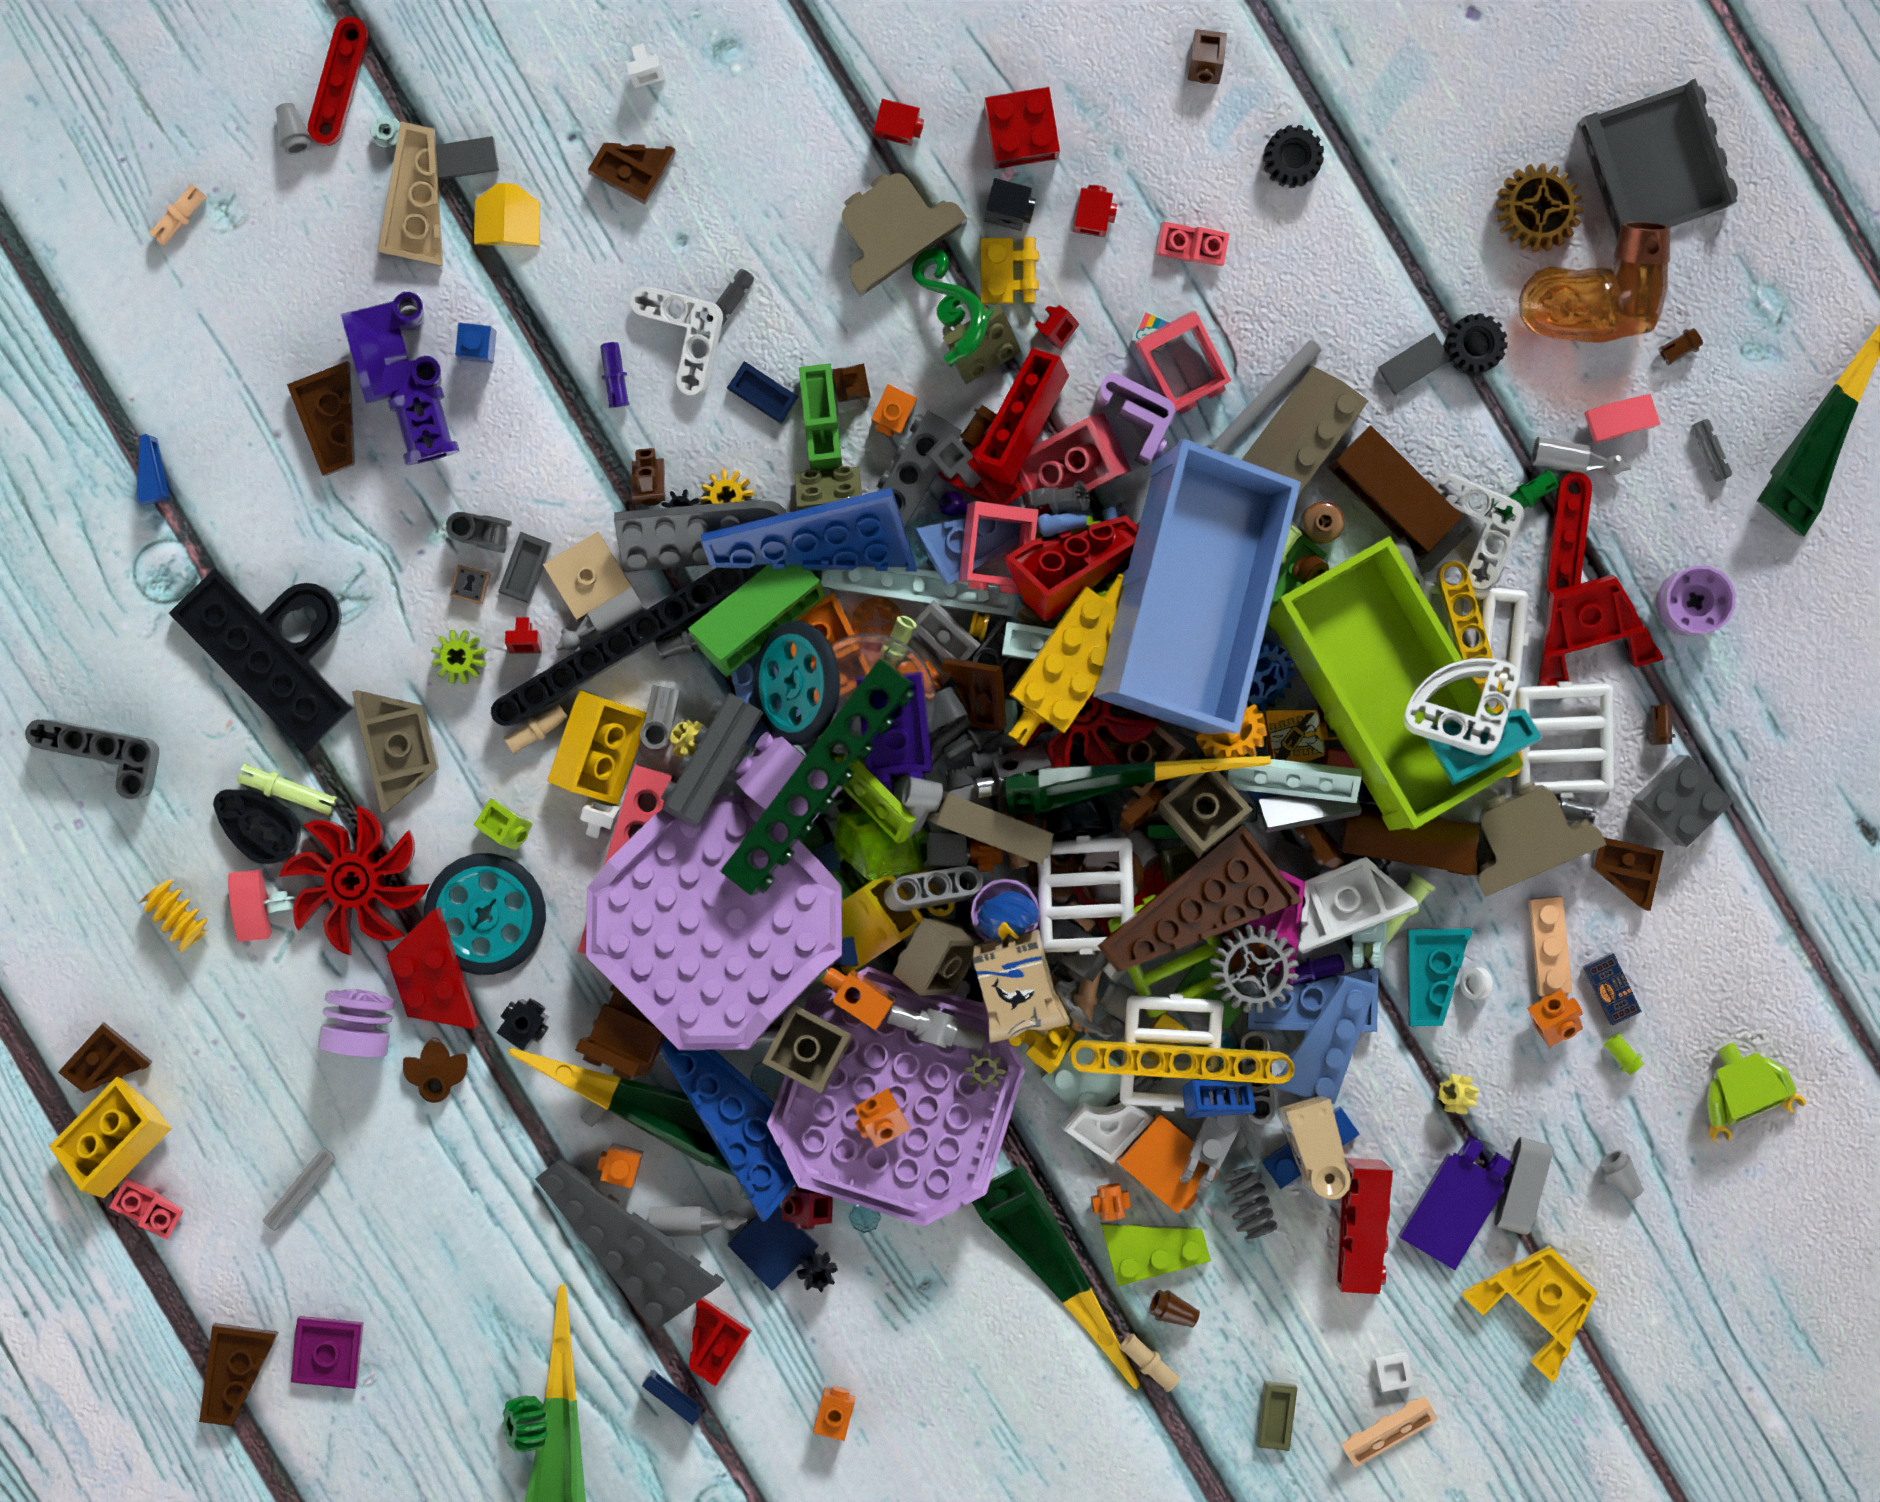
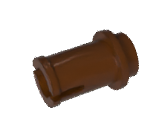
M1696 329L1683 330V335L1659 347L1658 350L1663 360H1666V364L1671 365L1674 361L1691 351L1698 352L1699 347L1703 345V340Z
M981 405L979 409H974L976 414L963 433L960 434L962 439L974 447L978 446V443L997 415L984 405Z
M1672 705L1651 706L1652 735H1649V738H1652L1653 745L1673 744L1672 738L1676 736L1672 734Z

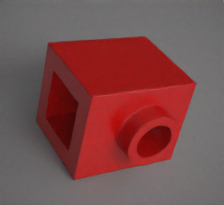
M1088 185L1087 189L1081 188L1073 232L1105 237L1108 222H1115L1118 204L1112 203L1113 193L1107 192L1106 187L1099 185Z

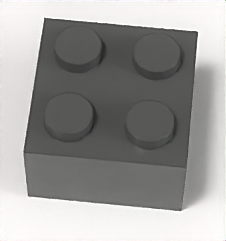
M1677 755L1632 799L1677 846L1688 847L1734 802L1689 755Z

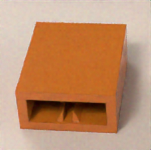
M1157 1110L1153 1115L1154 1120L1117 1159V1162L1178 1214L1182 1208L1185 1211L1188 1210L1196 1201L1198 1196L1195 1193L1198 1191V1183L1208 1165L1198 1160L1191 1180L1188 1183L1180 1181L1181 1173L1190 1157L1188 1153L1194 1140ZM1216 1170V1173H1215V1176H1214L1213 1180H1214V1179L1216 1178V1176L1218 1175V1173H1219L1218 1170Z

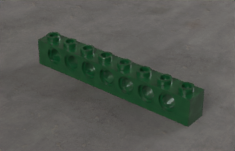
M878 659L720 872L750 896L758 894L759 891L764 894L775 880L772 874L779 865L785 867L795 854L792 847L798 839L804 841L814 829L815 825L811 822L820 812L823 815L833 804L835 799L832 797V794L838 786L844 788L852 779L855 772L851 769L859 759L863 762L870 755L875 747L871 742L877 734L884 735L895 720L891 716L898 706L903 709L912 699L915 693L911 689L915 683L884 659ZM879 690L884 691L888 696V703L883 709H877L872 702L873 695ZM858 717H863L868 723L867 732L862 736L856 735L852 727L854 720ZM839 743L845 745L848 750L847 758L841 763L837 762L833 757V749ZM818 770L824 771L828 777L827 785L822 789L817 788L813 783V776ZM799 796L803 797L808 803V809L802 816L798 815L793 809V803ZM778 823L784 824L788 830V836L783 842L778 841L773 834L774 827ZM759 849L765 851L768 856V863L764 868L758 867L754 862V854Z

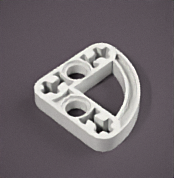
M1468 659L1447 665L1430 675L1417 688L1405 711L1404 725L1408 731L1416 735L1479 755L1491 754L1500 742L1519 682V672L1514 665L1496 659ZM1501 673L1508 674L1507 680L1509 681L1505 683L1502 693L1495 692L1499 683L1498 677ZM1469 677H1487L1475 717L1427 702L1435 692L1451 682ZM1489 701H1496L1501 704L1503 713L1498 716H1491L1485 711L1484 706ZM1418 711L1423 712L1426 719L1421 724L1415 723V717L1413 716ZM1435 715L1440 717L1436 730L1431 729ZM1449 720L1456 721L1461 727V732L1455 736L1448 735L1443 730V723ZM1468 726L1473 727L1470 732L1469 739H1463L1468 730ZM1482 732H1487L1489 734L1488 739L1492 740L1488 741L1486 745H1482L1478 737L1481 736Z

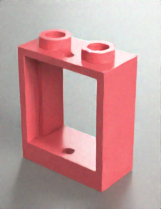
M1190 311L1134 342L1160 395L1170 399L1174 404L1175 412L1179 411L1180 414H1184L1197 407L1196 400L1205 395L1211 399L1226 390L1224 385L1232 381L1196 311ZM1191 330L1215 377L1175 399L1150 351Z
M979 501L968 503L959 581L968 582L969 589L988 590V585L1000 587V593L1018 595L1019 589L1013 578L973 573L978 520L987 519L1021 524L1018 548H1020L1029 541L1035 540L1039 510Z

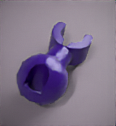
M947 491L941 495L939 508L943 514L947 516H956L959 513L966 515L968 502H965L958 492ZM943 497H946L949 501L946 506L941 503Z

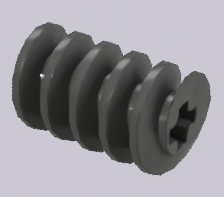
M1256 1166L1234 1170L1220 1179L1221 1183H1231V1187L1226 1189L1224 1194L1235 1195V1199L1229 1202L1228 1206L1239 1207V1211L1232 1215L1233 1220H1243L1244 1223L1239 1225L1236 1230L1237 1232H1247L1245 1239L1266 1235L1278 1227L1276 1221L1269 1220L1273 1217L1274 1212L1271 1208H1265L1270 1203L1268 1196L1262 1195L1266 1190L1265 1185L1257 1183L1261 1180L1262 1176L1260 1172L1253 1171Z

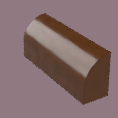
M1371 425L1327 467L1398 538L1404 537L1418 558L1428 553L1463 517Z
M1360 803L1362 809L1360 815L1348 817L1342 847V852L1473 874L1481 827L1479 822L1437 816L1414 830L1404 828L1389 831L1381 817L1383 814L1379 807L1366 803Z

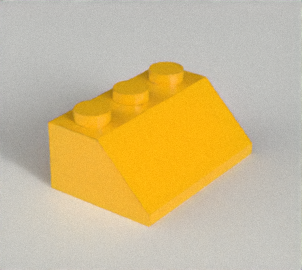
M578 690L547 782L574 793L618 805L641 741L640 731L644 725L647 712L583 690Z
M116 1077L50 1144L49 1148L80 1191L105 1198L172 1128L151 1102L123 1079Z

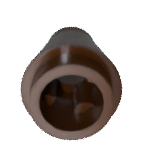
M1158 1290L1154 1294L1149 1307V1313L1154 1315L1156 1320L1191 1328L1196 1325L1200 1315L1198 1309L1169 1290L1165 1292Z

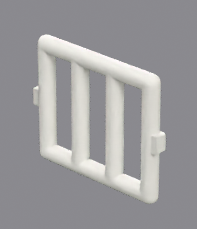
M1424 581L1423 593L1431 605L1432 594L1441 595L1438 582ZM1473 587L1476 599H1483L1481 618L1490 648L1496 601L1515 603L1509 663L1514 665L1519 672V684L1523 647L1528 646L1529 633H1525L1529 595L1526 591L1493 587L1478 589ZM1464 598L1456 599L1453 604L1455 614L1461 617ZM1448 620L1447 634L1457 649ZM1501 673L1499 676L1501 686H1505V683L1509 681L1507 680L1508 674Z
M1570 681L1557 682V686L1520 687L1517 689L1516 710L1525 709L1528 715L1529 700L1600 697V716L1531 719L1538 731L1600 729V748L1530 751L1529 746L1521 751L1524 765L1517 774V788L1530 783V764L1600 761V780L1534 782L1535 786H1547L1554 794H1558L1560 798H1573L1575 793H1598L1613 790V687L1610 684L1572 685Z
M1091 836L1076 837L1077 840L1055 841L1050 854L1119 851L1120 871L1051 874L1050 855L1044 859L1043 864L1038 863L1039 934L1045 953L1080 951L1081 955L1095 954V951H1100L1098 945L1107 938L1053 939L1052 920L1121 917L1122 925L1134 915L1132 842L1129 838L1092 839ZM1120 884V904L1052 907L1051 887Z
M1169 993V997L1132 995L1127 999L1124 1042L1137 1043V1041L1205 1044L1209 1048H1221L1224 1005L1220 1000L1183 998L1182 994ZM1139 1009L1209 1012V1032L1138 1028ZM1123 1051L1122 1064H1123V1063L1125 1062V1060H1126V1053H1125L1124 1051ZM1214 1055L1207 1059L1205 1065L1209 1072L1219 1071L1220 1056ZM1141 1060V1065L1148 1069L1155 1067L1158 1061ZM1173 1062L1174 1068L1180 1071L1187 1069L1190 1063ZM1121 1074L1120 1101L1122 1104L1160 1106L1161 1111H1175V1107L1184 1108L1183 1094L1133 1092L1134 1075ZM1209 1092L1211 1105H1214L1213 1093Z

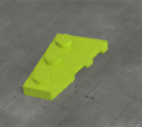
M1100 1222L1118 1287L1211 1261L1202 1228L1141 1226L1139 1224L1118 1225Z

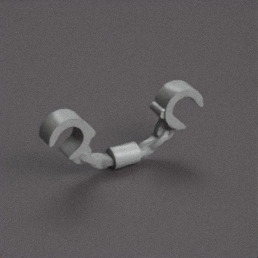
M1059 964L1050 974L1059 975L1063 980H1060L1053 987L1060 995L1065 1008L1069 1012V1016L1079 1026L1085 1027L1088 1031L1098 1034L1105 1040L1112 1036L1115 1031L1116 1040L1120 1042L1124 1038L1125 1023L1115 1016L1108 1015L1099 1021L1098 1026L1090 1022L1086 1013L1079 1006H1074L1069 997V993L1078 986L1077 980L1064 972L1067 967L1066 965Z

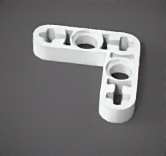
M655 287L636 288L630 297L631 308L636 314L687 328L676 383L678 389L686 395L703 393L709 385L723 321L721 309L712 302ZM648 294L650 300L662 301L660 307L646 306L645 308V304L640 302L641 296H647ZM676 299L681 301L684 306L683 315L677 319L672 317L669 312L670 303ZM709 309L708 312L709 315L713 316V321L706 323L704 332H711L710 336L696 334V329L703 330L705 320L700 318L701 312H706ZM698 339L704 341L707 345V353L703 358L696 357L692 352V345ZM689 361L697 364L703 363V368H696L695 378L699 380V385L693 386L691 389V383L686 381V377L693 375L695 366H689Z
M1443 475L1434 482L1433 487L1456 510L1487 522L1468 567V573L1473 587L1478 589L1488 588L1496 582L1524 518L1523 507L1514 499L1457 475ZM1449 481H1452V488L1460 492L1464 491L1465 486L1468 487L1469 490L1463 496L1462 505L1458 503L1461 496L1450 494L1448 497H1445V490L1441 488V484H1447ZM1476 492L1482 493L1487 499V505L1482 511L1474 510L1470 506V497ZM1494 499L1499 500L1495 506L1497 508L1505 510L1509 506L1513 507L1512 513L1516 515V519H1511L1506 523L1503 521L1504 515L1496 511L1492 512V517L1488 516L1487 514L1493 508ZM1491 535H1498L1503 539L1504 548L1500 553H1492L1487 548V540ZM1481 553L1489 559L1498 560L1497 565L1494 562L1489 563L1486 573L1491 575L1490 579L1486 578L1482 582L1478 581L1479 575L1475 573V569H1481L1486 562V559L1480 558Z

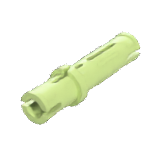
M246 763L243 764L241 771L253 777L239 773L237 783L264 791V795L268 797L275 795L324 813L327 816H331L334 809L331 806L322 804V802L334 807L337 802L336 796H331L281 778L280 773L273 771L270 774Z

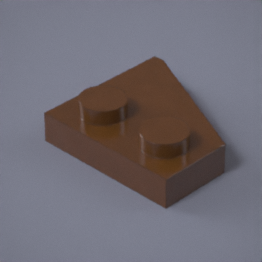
M604 142L588 168V174L646 205L673 159L676 149L671 146H665V149L645 148V145L639 144L623 146L620 143Z
M947 658L941 662L943 671H950L957 685L954 692L965 707L971 725L996 731L1004 729L1007 725L1002 666Z
M1163 785L1146 793L1140 799L1136 796L1131 798L1121 808L1123 812L1120 814L1119 828L1128 837L1156 811L1159 802L1171 791Z
M1321 823L1294 828L1303 840H1309L1313 846L1310 852L1321 866L1325 864L1333 869H1337L1352 863L1349 859L1347 860L1340 855L1335 847L1337 843Z

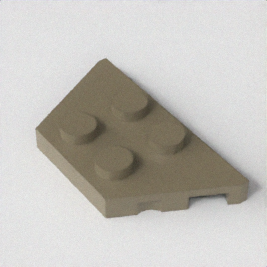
M359 690L352 691L381 813L388 812L439 769L424 705Z

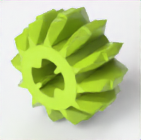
M450 630V642L447 638L439 636L438 641L443 648L432 647L431 649L432 653L440 654V659L431 661L432 666L443 665L437 675L442 678L449 673L448 682L451 684L456 683L458 676L462 684H468V672L474 678H478L480 673L474 667L476 665L485 667L487 664L484 660H478V655L487 653L486 648L475 649L481 639L475 636L468 642L470 634L467 630L462 631L460 638L455 630ZM455 650L465 652L466 655L462 656V658H466L463 664L452 661L453 658H456L452 656Z

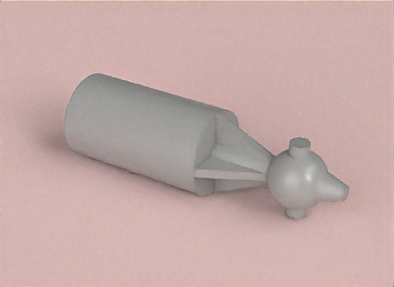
M1537 437L1532 449V466L1582 473L1605 468L1612 475L1631 469V465L1624 462L1621 456L1613 455L1606 459L1591 450L1588 445Z
M631 586L588 612L575 632L568 631L567 628L562 629L561 639L555 648L557 651L567 649L573 650L575 653L580 650L578 647L580 640L600 638L647 609L636 590Z
M702 1206L649 1208V1223L666 1236H702L721 1225L728 1230H733L740 1224L747 1222V1217L739 1215L733 1210L726 1211L723 1215H720Z

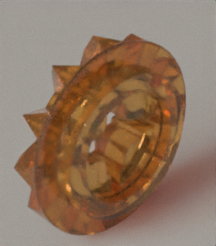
M883 597L866 599L857 606L853 613V632L856 638L865 646L882 649L884 639L889 638L897 617L902 616V613L898 606L889 599ZM874 609H877L881 619L892 620L891 623L882 626L881 637H878L874 627L863 626L864 623L873 620Z

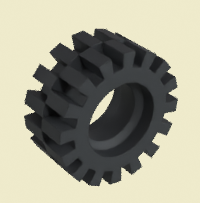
M1288 125L1285 129L1282 130L1281 128L1272 135L1264 149L1265 154L1263 155V162L1266 164L1264 169L1266 173L1269 172L1271 174L1269 178L1272 181L1276 179L1279 181L1278 185L1282 187L1289 185V188H1295L1297 185H1300V187L1306 185L1308 181H1311L1316 176L1324 161V157H1322L1324 147L1319 144L1321 141L1319 136L1314 137L1312 135L1313 130L1310 128L1304 130L1302 125L1297 127ZM1288 145L1300 146L1306 155L1305 163L1295 169L1287 167L1281 158L1283 148Z
M1482 313L1470 314L1460 319L1450 328L1449 334L1446 335L1445 341H1447V345H1445V351L1449 353L1451 359L1449 362L1453 361L1455 364L1453 367L1457 370L1462 369L1465 374L1474 373V375H1478L1494 368L1505 356L1504 350L1508 345V342H1505L1504 339L1507 337L1506 331L1502 332L1500 329L1502 324L1500 322L1495 323L1493 321L1494 317L1490 315L1485 317ZM1479 332L1486 337L1488 348L1484 355L1472 356L1465 350L1464 340L1469 333Z

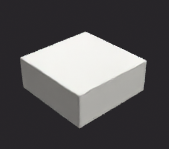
M1406 1352L1374 1358L1382 1392L1414 1386Z

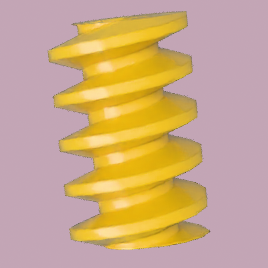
M169 879L152 889L139 903L147 901L143 908L145 913L156 910L152 921L158 923L165 920L160 930L163 933L173 930L169 940L171 942L182 940L178 950L179 952H184L209 931L203 929L208 919L195 920L199 909L195 908L187 911L186 908L191 900L188 898L179 902L177 899L182 890L177 889L170 892L169 888L173 880Z

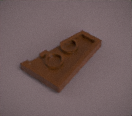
M343 362L287 384L322 476H328L354 466L355 452L350 362Z
M215 1323L212 1326L199 1422L232 1426L235 1423L279 1334L278 1331Z

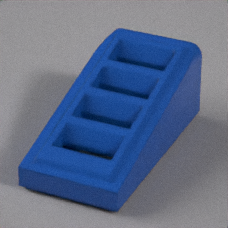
M148 434L140 435L137 503L151 505L169 501L170 493L158 439Z
M1191 1080L1182 1088L1187 1118L1253 1114L1256 1112L1251 1082ZM1238 1089L1241 1105H1237L1235 1090ZM1225 1090L1228 1105H1224L1223 1091ZM1209 1092L1213 1093L1214 1105H1211Z

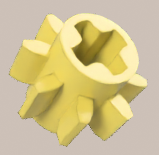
M689 719L686 722L678 723L670 734V743L675 746L672 753L682 760L686 753L692 756L698 747L693 741L703 724L699 721L693 723Z
M1450 1074L1449 1081L1440 1082L1441 1087L1437 1098L1446 1104L1444 1111L1466 1115L1468 1113L1467 1108L1478 1105L1476 1101L1480 1090L1471 1084L1472 1077Z

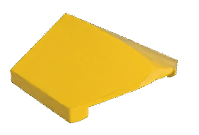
M496 183L475 200L474 244L540 247L541 203L517 184Z

